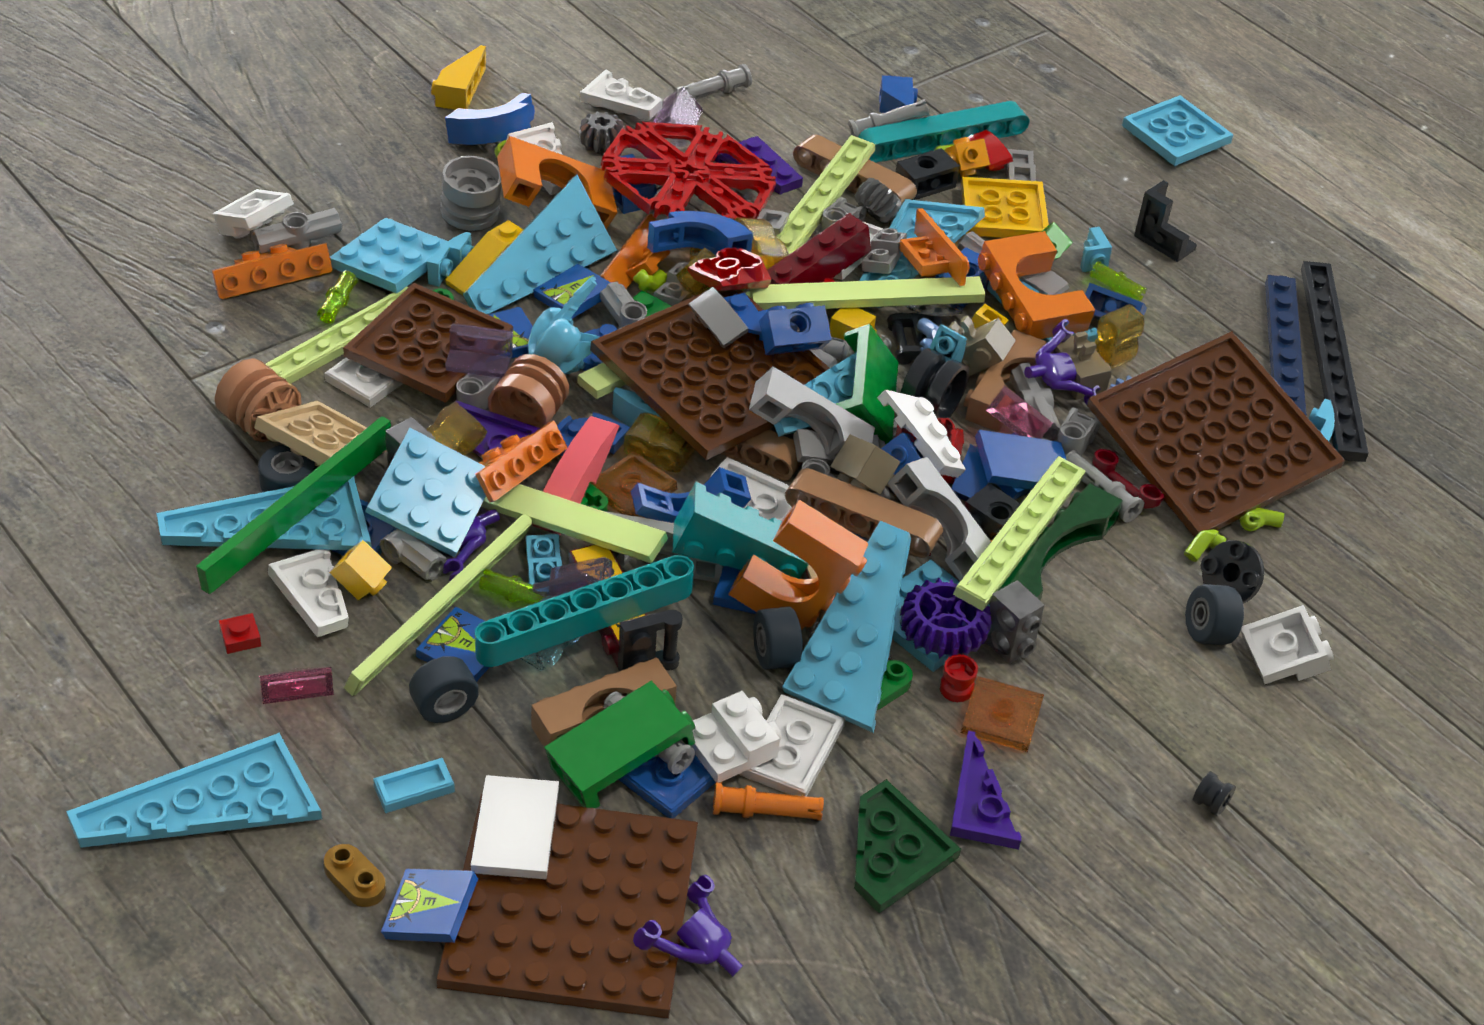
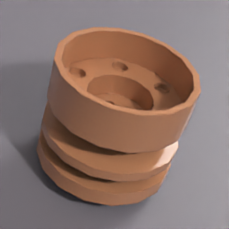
M524 354L514 360L505 375L494 387L488 397V408L490 412L541 428L551 421L569 395V383L561 369L547 358L535 354Z
M252 358L242 360L224 374L217 386L215 404L221 414L234 424H238L254 440L267 442L271 440L266 437V434L254 428L257 416L301 405V394L294 385L288 383L283 377L278 376L265 363Z

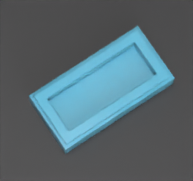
M443 758L373 778L374 788L385 813L455 792V784Z

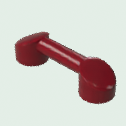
M1099 449L1095 452L1092 465L1112 482L1117 481L1125 485V490L1133 497L1141 498L1144 501V509L1155 508L1161 505L1164 494L1155 485L1144 484L1139 490L1115 471L1119 458L1114 452L1107 449Z

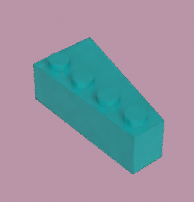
M698 482L694 483L674 521L672 553L737 569H742L754 554L786 575L800 579L809 565L773 541L781 525V520L774 517L769 520L759 515V510L751 506H747L745 509L731 503V497L722 493H718L715 496L706 491L705 485Z

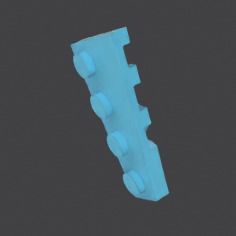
M857 352L812 379L805 386L835 404L851 399ZM793 417L783 418L774 425L778 437L794 433L797 429L812 428L806 422Z

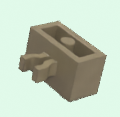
M967 315L959 323L961 327L956 321L952 322L948 327L967 338L961 363L969 367V376L1002 362L1016 341L999 318L975 329L973 321Z
M1086 331L1075 333L1074 336H1071L1065 342H1061L1050 353H1067L1076 368L1077 375L1074 382L1091 389L1099 386L1101 390L1096 393L1099 394L1107 390L1112 370L1109 364L1096 351V344L1088 341ZM1068 390L1075 400L1082 399L1085 396L1084 394Z
M850 434L830 467L840 473L837 477L839 480L866 491L870 489L881 495L885 486L890 487L887 483L895 476L893 473L901 461L878 446Z

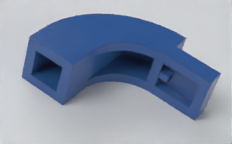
M521 93L507 104L496 108L481 110L456 109L445 117L448 142L465 145L494 143L506 140L509 133L531 128L530 122L534 119L535 114L531 94Z
M701 211L669 212L668 219L649 222L647 248L652 253L683 247L704 249L715 255L724 248H742L751 252L753 233L741 223L722 215Z
M721 467L704 484L707 492L715 496L718 493L731 497V503L744 508L751 500L746 477ZM637 483L631 490L636 514L644 518L674 523L690 493H668L641 483Z

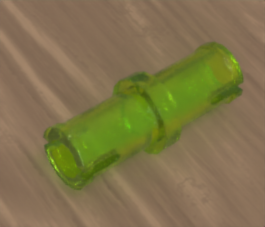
M1097 261L1092 267L1095 271H1090L1089 276L1091 278H1095L1109 286L1111 291L1119 292L1140 302L1144 297L1141 294H1146V287L1127 278V274L1120 271L1118 273L1100 261Z
M350 271L341 272L335 285L328 289L326 300L317 311V316H321V321L333 323L340 309L348 304L350 300L349 295L358 283V278H354L356 276Z
M485 569L483 574L488 577L481 576L479 580V588L481 590L502 595L509 602L517 600L533 605L540 602V600L544 601L548 598L547 588L524 582L521 577L516 575L509 577L493 572L490 569Z

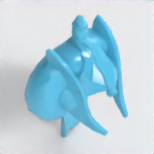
M590 277L577 289L569 301L564 304L563 309L550 307L538 317L531 329L528 341V354L547 358L556 364L564 374L574 373L584 368L583 359L592 353L590 351L591 341L599 338V336L580 332L578 327L573 326L572 316L597 285L595 277Z

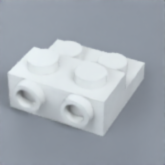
M256 189L212 214L220 234L241 238L250 233L249 230H254L272 221V218L284 214V209L294 203L289 193Z
M1304 605L1242 626V636L1264 684L1294 674L1298 681L1331 670L1329 660L1334 659L1331 647L1327 640L1321 642L1318 636L1322 634L1315 615L1309 617Z
M743 691L712 703V713L693 720L695 724V729L693 730L695 744L691 747L694 748L695 755L715 782H722L778 757L779 742L781 740V732L778 725L774 721L767 722L762 716V707L757 698H748Z

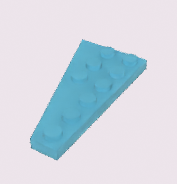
M578 175L574 176L512 241L509 247L496 258L492 265L463 293L469 307L487 315L533 293V289L574 265L579 264L586 267L617 251Z
M905 199L889 228L896 229L901 233H907V239L917 237L914 233L916 210L923 208L940 229L944 231L947 237L955 243L985 217L984 207ZM901 253L896 266L890 274L864 272L859 281L913 279L919 273Z
M354 476L267 548L350 550L362 540L372 548ZM293 487L157 513L162 545L220 547Z
M883 521L878 523L867 542L869 544L863 556L867 559L864 568L858 576L852 574L845 590L841 594H836L803 650L800 662L795 664L782 686L785 693L822 710L843 717L846 721L874 733L877 705L880 703L881 685L887 667L895 626L896 607L899 605L902 576L905 574L911 543L909 532Z
M280 733L66 811L68 821L80 848L322 819L321 809Z

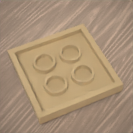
M314 401L257 416L254 428L266 434L269 440L280 442L289 447L293 453L313 460L319 467L367 427L319 401Z

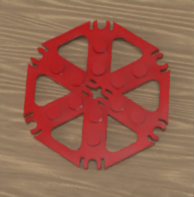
M638 122L636 123L635 130L630 126H626L625 130L624 128L621 129L606 150L600 165L601 170L605 171L604 178L607 183L648 215L649 212L654 210V218H657L659 214L667 215L669 218V212L685 211L687 204L695 194L700 200L716 210L718 214L733 219L742 225L745 224L746 219L753 223L766 206L776 185V177L771 176L772 169L767 163L728 134L727 137L722 139L723 132L721 131L717 135L710 134L709 127H705L701 131L702 125L642 122L641 124ZM665 138L685 139L690 141L691 144L683 153ZM626 148H634L648 159L620 157V155ZM725 153L741 164L713 162L718 154ZM628 183L635 185L641 183L656 184L663 187L657 197L648 199L641 196ZM730 188L737 190L752 189L758 193V196L754 203H751Z

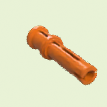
M721 782L715 783L713 815H719L720 812L740 813L743 815V818H749V816L753 817V813L822 820L823 797L758 792L752 785H746L745 788L723 786Z

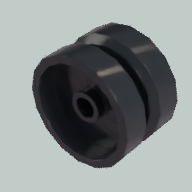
M927 348L917 356L911 365L900 393L919 398L923 397L932 404L933 412L937 419L950 418L964 395L969 378V367L954 359L946 362L943 354Z

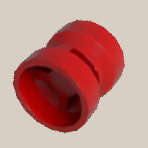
M958 654L948 657L944 664L939 688L941 694L952 702L958 703L969 700L973 695L974 682L978 673L977 663L966 655Z

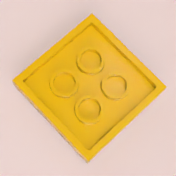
M962 177L961 192L963 205L984 207L985 217L967 233L973 231L979 237L1007 238L1041 232L1049 225L1043 182Z

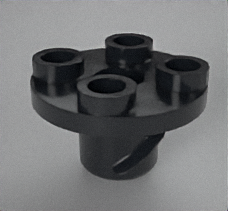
M1229 540L1218 544L1202 559L1200 564L1203 584L1235 588L1241 596L1243 604L1250 601L1258 593L1264 580V564L1260 554L1253 546L1242 541Z

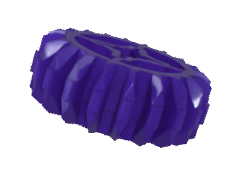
M938 577L934 583L925 580L922 586L915 585L913 590L907 593V596L904 598V604L901 606V630L905 632L906 640L914 641L915 649L925 648L926 656L931 652L937 653L939 659L943 655L953 656L958 655V653L967 656L970 651L977 652L981 644H984L987 640L992 624L990 606L987 605L982 611L953 595L958 584L953 583L952 578L949 582H942Z

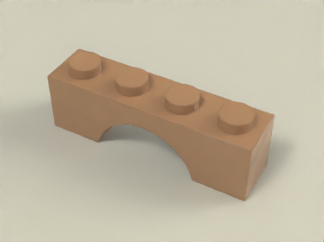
M1013 330L1011 333L1016 341L1005 359L987 368L986 373L981 372L977 379L975 390H969L964 402V406L968 407L965 420L999 432L1009 417L1015 392L1009 389L1005 383L1011 381V370L1017 368L1022 363H1030V366L1037 365L1035 355L1047 342L1017 330Z
M658 658L639 662L625 670L614 674H607L601 679L582 686H576L569 691L544 698L532 704L531 727L542 745L546 746L603 711L606 698L613 692H620L625 697L652 680L661 691L666 689L674 699V702H676L677 686Z

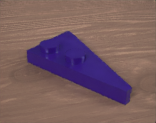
M968 731L950 836L1019 850L1022 836L1013 827L1010 820V808L1002 798V790L993 769H989L984 759L985 750L981 741L977 739L975 732Z

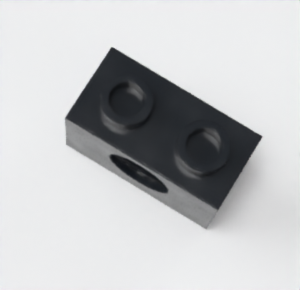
M940 148L897 161L895 172L914 183L917 194L912 200H917L956 188L960 165Z
M989 483L966 501L965 508L986 536L993 540L1021 503Z

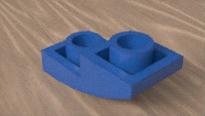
M970 444L962 463L966 470L955 479L951 488L956 496L964 501L970 499L988 484L978 447Z

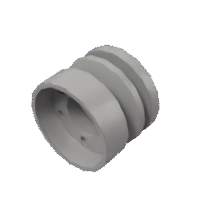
M461 156L452 159L444 166L440 211L443 219L448 224L458 229L475 231L488 228L497 221L502 186L499 167L492 161L477 156Z

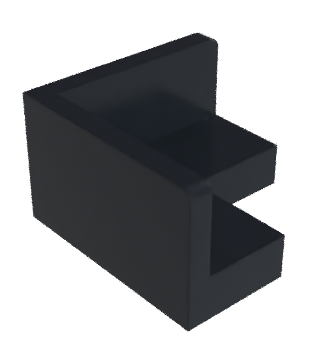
M1163 180L1144 193L1134 236L1172 260L1179 262L1195 251L1197 244L1189 240V235L1168 223L1173 200L1166 197L1169 183Z

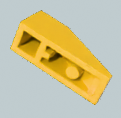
M480 45L441 70L437 80H433L431 94L435 96V107L454 110L458 108L468 109L486 69V46Z
M507 220L488 231L446 278V285L463 295L478 277L492 265L496 258L509 247L523 229Z

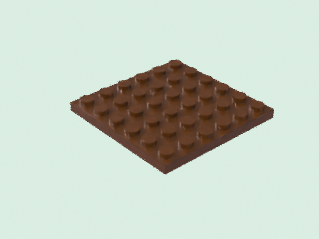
M741 289L718 291L723 298L744 293ZM700 293L592 340L590 351L707 460L775 427L774 424L749 410L755 382L772 367L777 368L803 385L830 368L810 350L766 355L763 340H759L760 335L749 332L726 348H723L688 305L703 294ZM748 296L758 311L764 310Z
M1232 331L1092 396L1087 402V407L1150 484L1155 485L1164 494L1163 500L1194 537L1203 530H1219L1239 520L1247 512L1256 508H1262L1341 468L1345 462L1344 458Z
M483 794L480 796L463 871H471V861ZM557 803L547 879L475 873L478 881L455 942H445L437 975V988L669 1019L678 958L655 947L641 950L635 946L633 938L637 930L643 928L646 922L655 920L662 929L660 937L680 945L681 939L676 933L683 926L698 822Z

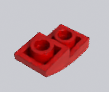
M984 130L968 136L969 141L985 140L990 165L984 168L990 171H997L1003 169L1005 164L1013 162L1010 152L990 131Z

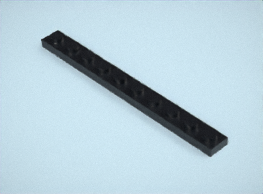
M1303 261L1301 274L1324 399L1326 398L1331 401L1334 410L1335 422L1331 436L1333 447L1346 461L1366 462L1369 452L1332 266L1330 263Z

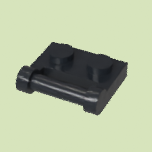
M939 312L894 313L887 318V325L893 333L896 345L895 357L899 364L911 363L922 352L920 348L923 345L920 342L923 339H927V337L917 329L919 320L927 318L937 326H940L942 322ZM904 327H911L915 345L907 344Z
M672 609L620 622L618 670L622 671L639 662H646L654 658L659 659L665 670L676 669L679 666L680 655L677 652L678 630L682 627V614ZM665 629L663 650L656 651L657 631Z

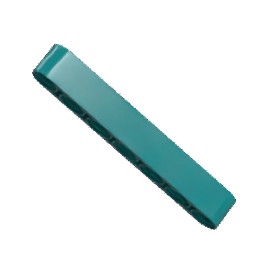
M1006 101L871 127L863 130L858 138L875 144V151L869 160L878 163L934 151L938 146L953 144V140L968 137L984 130L990 131L998 139L1018 135L1028 128L1030 119L1016 102Z
M682 555L671 556L484 621L475 629L476 659L481 665L486 667L499 666L684 600L692 593L694 564L688 557Z

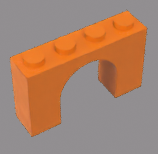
M509 136L497 156L505 199L530 207L542 187L541 180L549 181L563 189L574 176L578 175L606 230L618 213L612 186L606 182L604 178L605 171L512 136Z
M1045 231L984 241L981 253L978 256L979 268L984 271L992 289L998 294L1004 309L1009 312L1018 331L1039 339L1054 337L1052 330L1063 319L1069 321V324L1065 326V329L1068 331H1073L1074 333L1088 331L1095 309L1083 290L1046 295L1027 288L1019 280L1021 276L1051 270L1057 249Z
M798 500L783 518L773 541L807 562L817 574V578L798 579L791 577L753 554L739 571L728 595L756 612L761 609L792 607L799 619L801 630L804 627L811 628L820 613L819 610L821 609L825 612L831 605L835 593L841 594L850 582V576L852 574L858 576L867 562V559L863 556L869 543L803 501Z

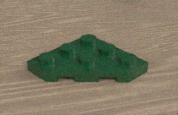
M887 779L860 796L854 889L878 913H881L958 859L961 848Z

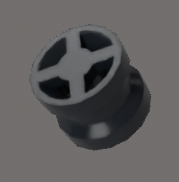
M1210 771L1199 784L1192 801L1198 805L1205 804L1210 807L1212 814L1219 816L1233 797L1236 786L1231 783L1221 782L1218 779V775Z

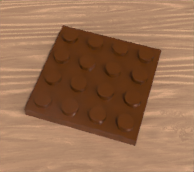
M413 283L343 347L344 357L443 402H447L456 393L457 382L466 376L477 364L484 365L513 336V325Z

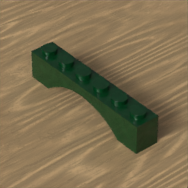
M1091 483L1081 493L1076 492L1066 510L1061 509L1057 513L1053 524L1050 527L1046 526L1038 537L1037 542L1031 546L1000 589L1018 580L1041 601L1043 594L1041 573L1047 564L1058 554L1073 546L1102 540L1117 523L1123 500Z

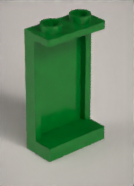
M867 324L844 333L845 341L854 353L857 352L853 395L851 399L836 404L875 427L874 435H878L879 439L887 444L893 439L895 411L890 405L883 406L877 397L884 390L896 392L899 362L873 327Z
M651 680L544 746L551 769L579 803L586 808H598L601 805L597 792L681 739L686 745L693 746L695 744L693 735L695 724L685 710L680 712L676 708L670 693L666 689L661 691Z

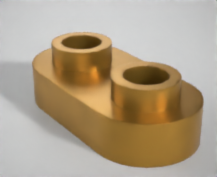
M340 844L326 852L324 856L326 876L353 904L360 907H371L383 900L386 894L384 875L356 847L349 844ZM364 881H370V882H371L370 884H366V885L361 884V883L364 882Z

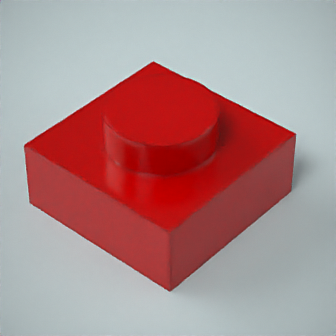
M253 613L219 620L220 632L227 654L261 647V638Z

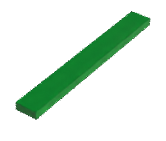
M383 416L378 418L197 564L196 568L201 590L208 594L214 592L331 494L348 482V480L387 450L385 431L391 428V420Z

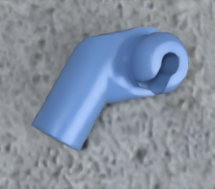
M927 318L920 319L917 324V329L927 337V339H923L920 342L923 345L920 348L921 351L930 348L939 326Z

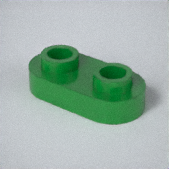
M897 660L887 662L881 685L880 703L877 705V710L883 708L910 689L913 672L906 663Z

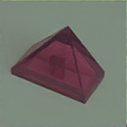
M1005 385L986 408V411L1019 436L1041 439L1053 424V422Z
M331 667L293 668L259 676L263 704L334 695Z

